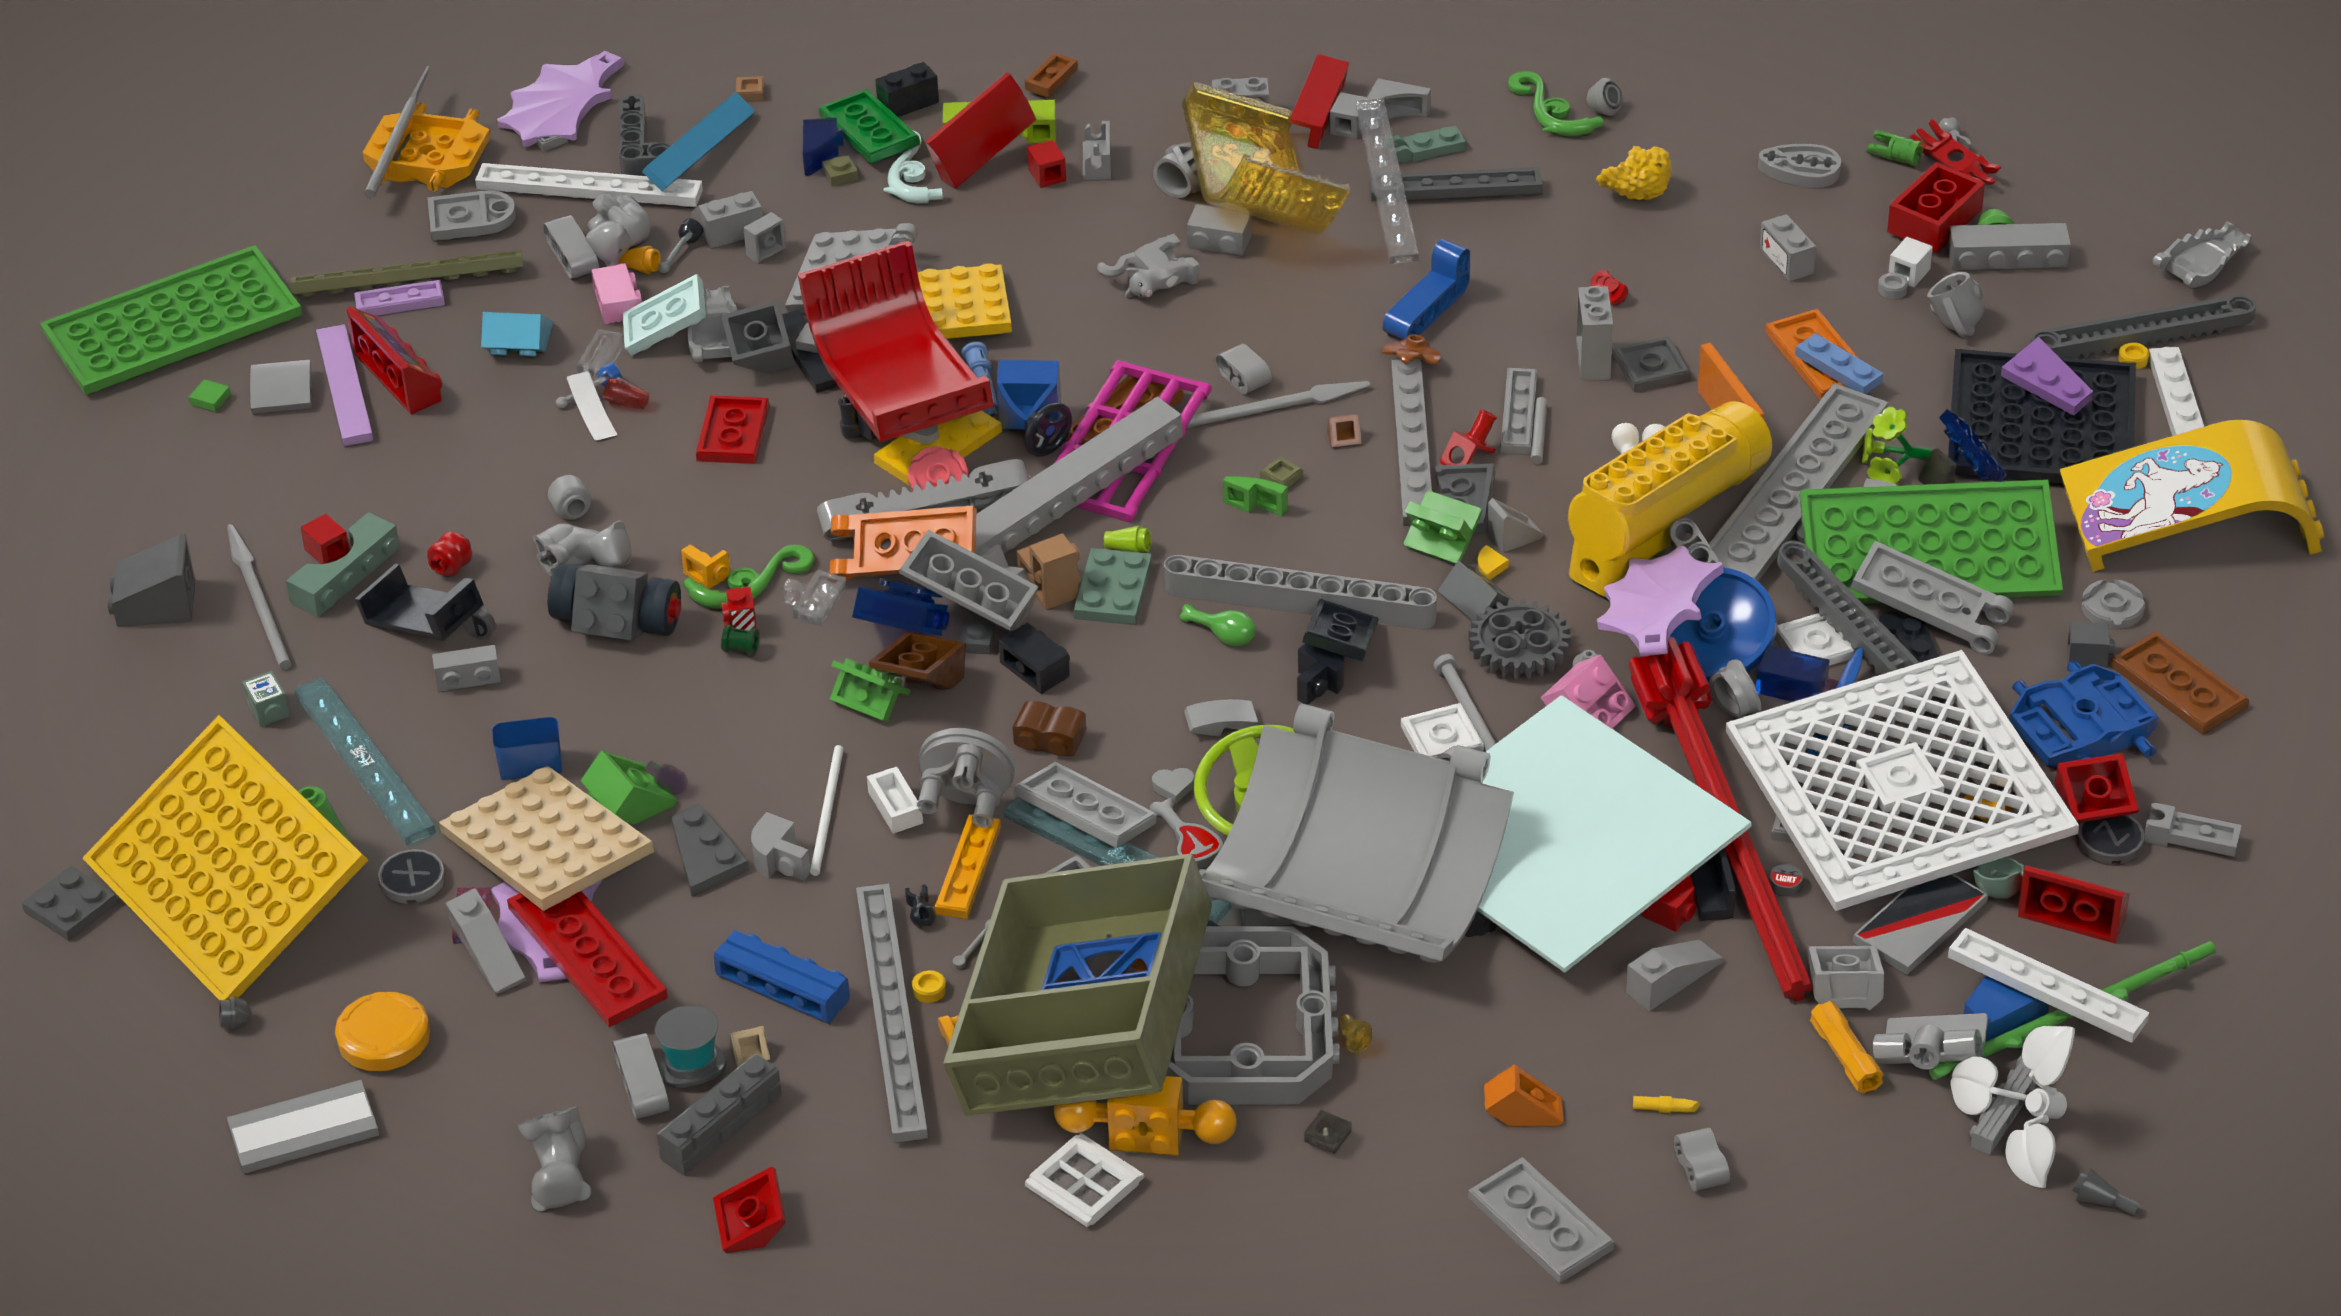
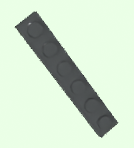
M1539 167L1369 175L1371 202L1542 194V180Z

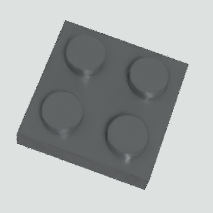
M73 866L67 868L22 902L23 910L26 914L68 941L118 904L115 893Z

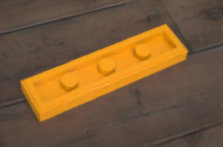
M969 814L935 905L936 915L968 919L1001 829V819L993 818L992 825H989L987 828H981L973 824L972 815Z

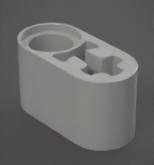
M1242 343L1218 354L1215 358L1219 373L1242 394L1254 391L1272 381V374L1267 363L1246 344Z

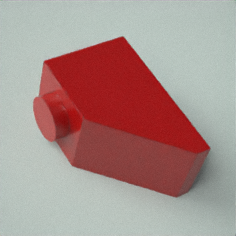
M1690 875L1645 909L1641 916L1674 932L1684 922H1689L1696 910V904L1693 903L1694 886Z

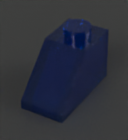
M837 118L803 120V164L805 176H811L822 169L823 161L839 157V146H844L843 129H838Z

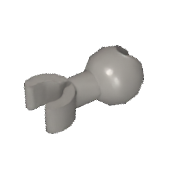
M1954 117L1942 119L1939 123L1940 128L1944 132L1951 133L1953 139L1970 150V140L1959 134L1961 129L1960 122Z

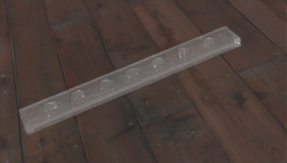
M1384 98L1356 101L1357 116L1389 263L1418 261L1419 253Z

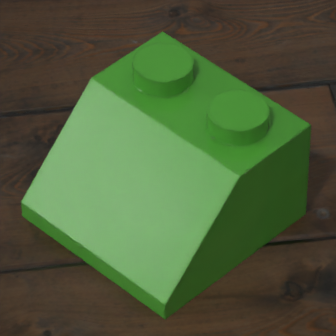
M603 750L600 751L581 779L583 785L589 790L588 795L625 822L634 825L675 806L678 801L646 764Z

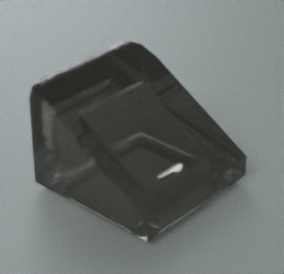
M1935 448L1921 470L1918 480L1923 485L1953 484L1955 482L1956 463L1941 450Z

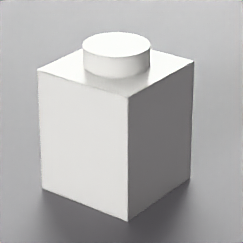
M1906 237L1890 255L1889 273L1903 275L1908 281V286L1915 287L1930 270L1933 246Z

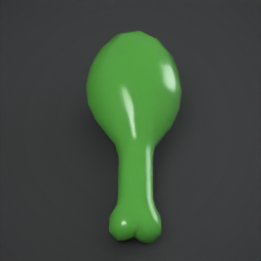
M1185 604L1179 616L1181 621H1193L1209 627L1214 635L1228 646H1243L1250 643L1255 636V624L1247 614L1241 611L1227 610L1216 614H1209L1196 610L1190 604Z

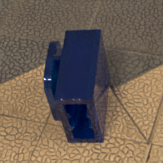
M880 578L879 585L889 587L890 590L884 591L858 587L852 618L921 634L942 636L943 630H946L948 626V605L935 602L932 596L941 598L943 596L927 587Z

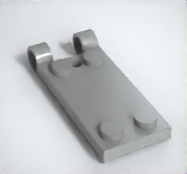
M1874 541L1850 587L1969 641L1971 648L1983 655L1993 652L1999 640V635L1994 628L1976 623L1981 611L1985 612L1989 621L1998 625L2007 623L2014 611V604L2009 598L1995 595L1877 541Z

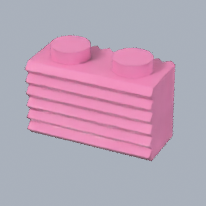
M626 263L591 270L594 291L605 324L623 321V312L642 303L634 272L628 273Z

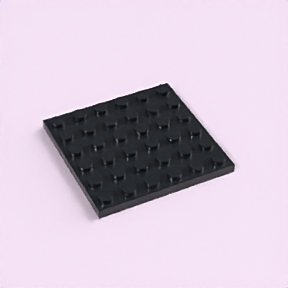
M1955 349L1946 474L2021 481L2048 480L2050 483H2063L2060 469L2134 447L2136 363L2059 357L2093 391L2092 401L2075 415H2072L2001 376L2002 366L2015 357L2016 353Z

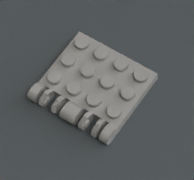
M902 223L898 224L895 229L878 228L866 231L850 230L847 232H822L815 234L799 273L908 240L913 245L918 230L913 224ZM797 275L785 306L787 312L799 309L801 313H805Z

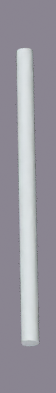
M840 745L835 746L810 869V873L814 876L820 874L844 751V748Z

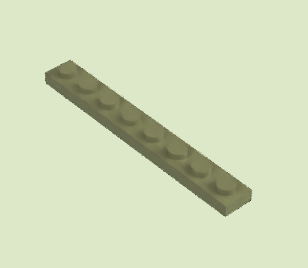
M513 250L293 276L290 278V289L292 294H298L299 297H309L315 295V291L327 290L329 294L344 292L345 288L356 287L357 290H368L374 288V284L385 283L386 287L402 285V281L414 280V283L431 281L433 277L443 276L444 280H453L460 278V274L472 273V276L479 277L488 275L489 271L500 270L501 273H512L518 271V267H523L522 251Z

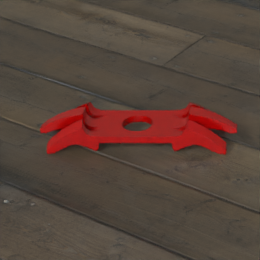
M1933 119L1929 121V126L1939 140L1930 136L1920 127L1916 130L1920 138L1915 133L1910 135L1911 139L1923 142L1922 153L1926 157L1930 155L1943 165L1983 181L1986 185H1992L1996 182L1994 178L1985 173H1997L2001 166L1989 163L1981 154L1978 156L1953 139L1951 133L1944 132ZM1954 152H1960L1964 155V158L1953 162L1948 159V156Z

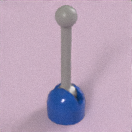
M610 362L599 369L598 379L593 384L594 387L602 385L606 388H612L623 383V377L618 367L613 362ZM573 394L557 398V407L565 408L568 402L574 400Z

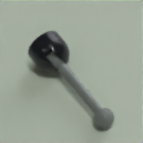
M686 218L682 222L678 230L681 240L665 262H661L658 265V270L661 273L669 271L670 263L685 243H695L699 240L704 229L697 220Z

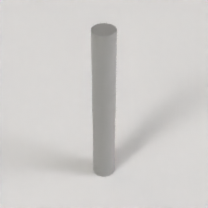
M1543 397L1537 398L1535 402L1530 459L1535 465H1539L1543 461L1547 399Z

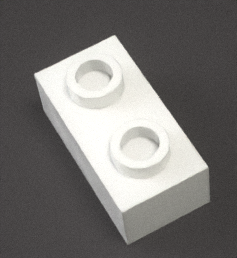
M897 766L867 776L868 793L893 834L923 824L922 812L917 807L918 800Z

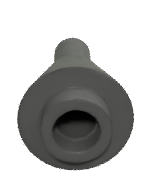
M2090 1169L2088 1175L2083 1172L2080 1173L2072 1190L2078 1193L2076 1201L2106 1207L2113 1206L2134 1216L2139 1205L2138 1202L2119 1194L2117 1189L2092 1169Z

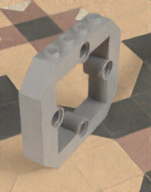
M1207 926L1194 974H1226L1230 983L1241 987L1254 984L1258 980L1259 974H1300L1301 995L1296 1003L1295 1026L1297 1031L1303 1035L1304 1056H1264L1263 1050L1253 1043H1240L1234 1046L1230 1056H1181V1038L1189 1035L1193 1029L1194 1002L1188 994L1166 1076L1182 1077L1183 1101L1188 1105H1200L1212 1099L1224 1101L1229 1105L1300 1104L1332 1078L1333 1064H1339V1043H1333L1332 1039L1338 1038V1017H1331V1011L1337 1010L1336 991H1330V986H1335V965H1329L1328 951L1293 926Z

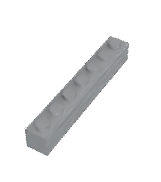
M2022 1055L2017 1060L2015 1070H2010L2007 1082L2005 1084L2002 1083L1999 1087L2000 1089L2028 1095L2037 1086L2029 1078V1073L2032 1069L2024 1065ZM1997 1095L1996 1098L1992 1097L1987 1112H1982L1979 1124L1977 1126L1974 1125L1970 1131L1969 1137L1972 1138L1971 1147L1991 1155L2025 1104V1101Z

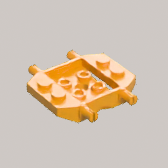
M417 102L415 111L383 177L381 185L385 183V180L398 182L417 180L426 184L430 191L434 189L435 192L439 187L449 188L469 176L490 140L489 129L476 122L479 112L471 108L463 119L424 114L427 110L426 104ZM401 113L384 115L363 150L364 162L373 171ZM410 134V139L400 151L398 160L393 161L405 138Z

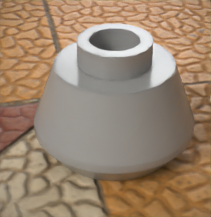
M1602 78L1588 90L1586 100L1588 106L1595 113L1612 116L1619 111L1623 102V95L1615 81L1610 78Z

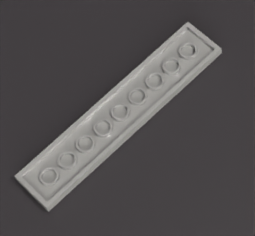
M1834 383L1709 543L1719 561L1722 562L1723 567L1741 571L1759 581L1778 556L1781 545L1792 538L1796 532V527L1802 522L1799 499L1800 490L1830 488L1864 443L1867 427L1873 431L1875 427L1873 425L1874 417L1882 414L1888 408L1889 402ZM1702 557L1698 561L1706 563L1708 558Z

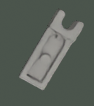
M2152 803L2149 820L2146 822L2144 841L2164 847L2171 843L2235 857L2242 825L2175 811L2174 806Z

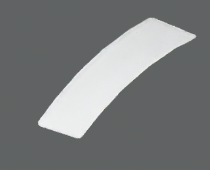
M587 371L567 376L576 404L594 440L617 436L602 406L590 373Z

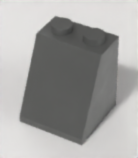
M179 534L116 562L115 575L110 576V589L113 596H108V611L110 615L114 614L117 627L192 621L196 579L186 534Z

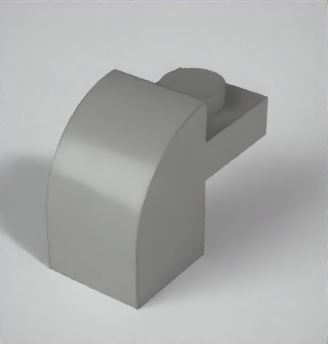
M766 812L754 826L751 833L755 868L768 879L775 871H779L786 876H792L805 881L810 874L809 851L797 846L794 822Z

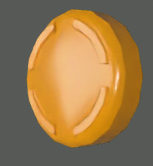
M376 992L360 997L343 1010L337 1019L335 1028L336 1042L341 1056L352 1066L367 1071H389L407 1065L420 1056L429 1043L430 1024L424 1006L412 996L399 992Z

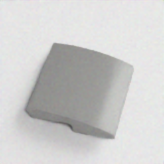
M300 360L251 365L250 404L252 414L311 409V361Z

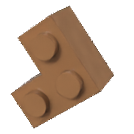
M1063 533L1017 550L1018 567L1025 568L1029 578L1027 581L1039 586L1036 598L1045 610L1077 599L1079 584H1081V576L1077 561H1080V553L1074 543L1071 544Z

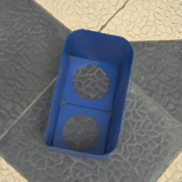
M543 717L502 722L493 726V745L501 780L525 778L535 770L549 766L557 773H562L559 726L556 718Z

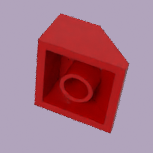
M2123 753L2058 763L2054 780L2055 787L2077 823L2139 812Z

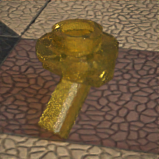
M1343 1015L1340 1018L1341 1032L1346 1037L1345 1047L1354 1054L1368 1048L1373 1038L1371 1025L1359 1019L1353 1020L1350 1015Z

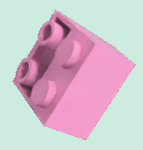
M1601 654L1577 663L1541 697L1547 706L1562 695L1611 729L1636 707Z

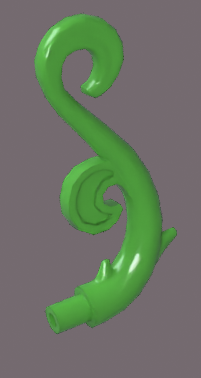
M1522 71L1509 77L1508 88L1514 94L1530 95L1532 87L1521 84L1529 82L1536 85L1533 110L1536 119L1544 127L1542 129L1543 132L1577 137L1591 134L1594 129L1603 126L1601 116L1591 119L1586 117L1575 121L1560 120L1567 117L1570 113L1569 103L1561 98L1544 100V83L1537 73Z
M788 545L773 556L760 575L753 569L746 567L731 571L728 574V586L733 589L743 588L744 584H749L747 587H751L754 599L766 589L782 559L789 557L800 559L794 563L784 561L782 568L787 573L802 574L812 568L814 564L813 553L809 548L802 545ZM690 577L684 580L683 587L689 592V597L701 606L711 609H722L721 603H727L726 593L710 590L702 583H697Z

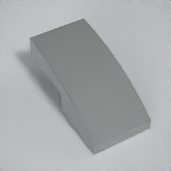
M1249 700L1207 701L1187 706L1184 710L1190 733L1220 737L1224 728L1240 730L1257 726L1258 724L1252 701Z

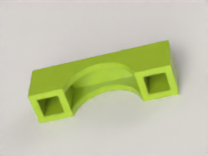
M1028 100L1037 120L1019 135L1025 138L1027 143H1042L1050 140L1056 142L1055 100ZM971 102L943 103V125Z

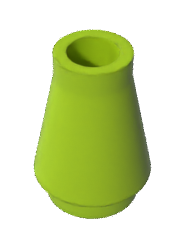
M1141 525L1115 531H1106L1104 534V547L1108 550L1148 553L1151 548V533L1149 528H1143Z

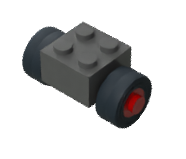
M559 564L553 571L548 587L549 615L554 619L572 621L571 631L626 640H632L643 634V631L652 634L671 635L681 613V588L678 581L652 577L647 582L648 573L592 564L585 566Z

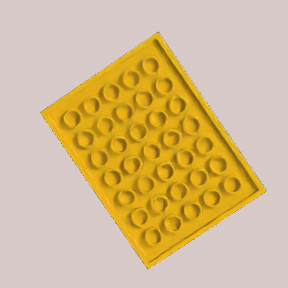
M220 715L213 720L82 858L219 1001L229 1000V996L239 998L368 861L340 831Z

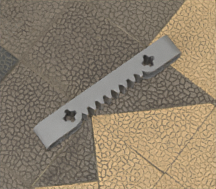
M1012 459L975 468L970 473L969 478L965 473L962 474L961 481L959 482L953 476H950L949 484H945L942 479H938L937 486L933 487L928 481L923 490L918 484H914L913 492H909L906 487H902L900 495L892 489L887 498L882 492H878L877 498L870 493H858L831 499L820 504L817 507V513L824 538L829 541H837L851 537H838L831 534V518L835 515H856L972 505L976 509L990 506L1028 481L1029 477L1024 461Z

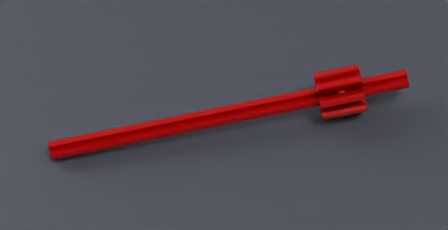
M1669 637L1668 654L1631 658L1629 669L1632 673L1631 681L1650 723L1658 724L1663 720L1666 728L1674 729L1696 785L1741 815L1697 711L1699 708L1707 709L1711 704L1709 683L1693 646L1689 642H1682L1678 646L1675 638ZM1746 830L1725 847L1727 859L1784 998L1792 997L1794 1001H1799L1805 998L1806 992L1813 990V985L1749 832Z

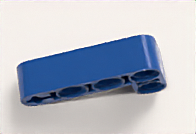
M1445 239L1439 240L1432 252L1431 271L1387 312L1383 321V331L1400 339L1407 338V336L1413 334L1420 335L1466 291L1470 280V250Z

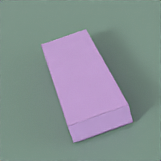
M441 280L354 293L356 308L374 316L445 305Z

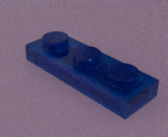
M1946 409L1939 417L1946 426L1944 429L1945 434L1954 442L1959 443L1958 451L1967 460L1974 463L1972 469L1980 478L1985 480L1988 477L1995 482H2001L2007 476L2004 470L1968 423L1960 416Z

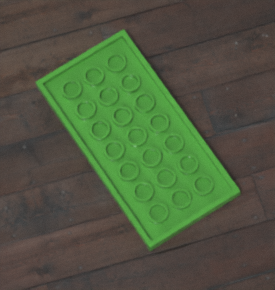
M254 245L40 323L42 333L80 389L87 395L119 382L127 381L138 375L152 372L168 364L179 362L195 354L206 352L225 343L236 341L252 333L263 331L271 326L290 321L303 314L299 302L257 246Z
M2048 480L1800 490L1799 499L1804 544L1863 604L1882 603L1850 588L1874 541L1995 595L2017 598L2061 596L2063 587Z

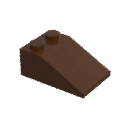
M907 631L871 659L869 667L892 676L904 678L908 683L923 682L933 684L935 688L941 690L952 689L964 679L966 643Z

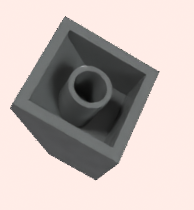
M778 300L721 315L734 365L767 374L796 366Z

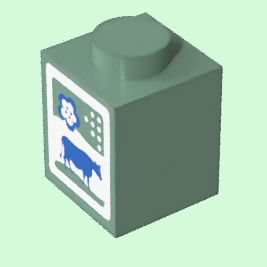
M272 671L242 681L246 704L259 727L290 717L285 692Z

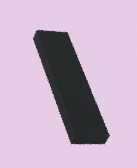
M799 309L782 314L793 357L815 392L838 386L827 371L819 353L796 349V340L807 323Z

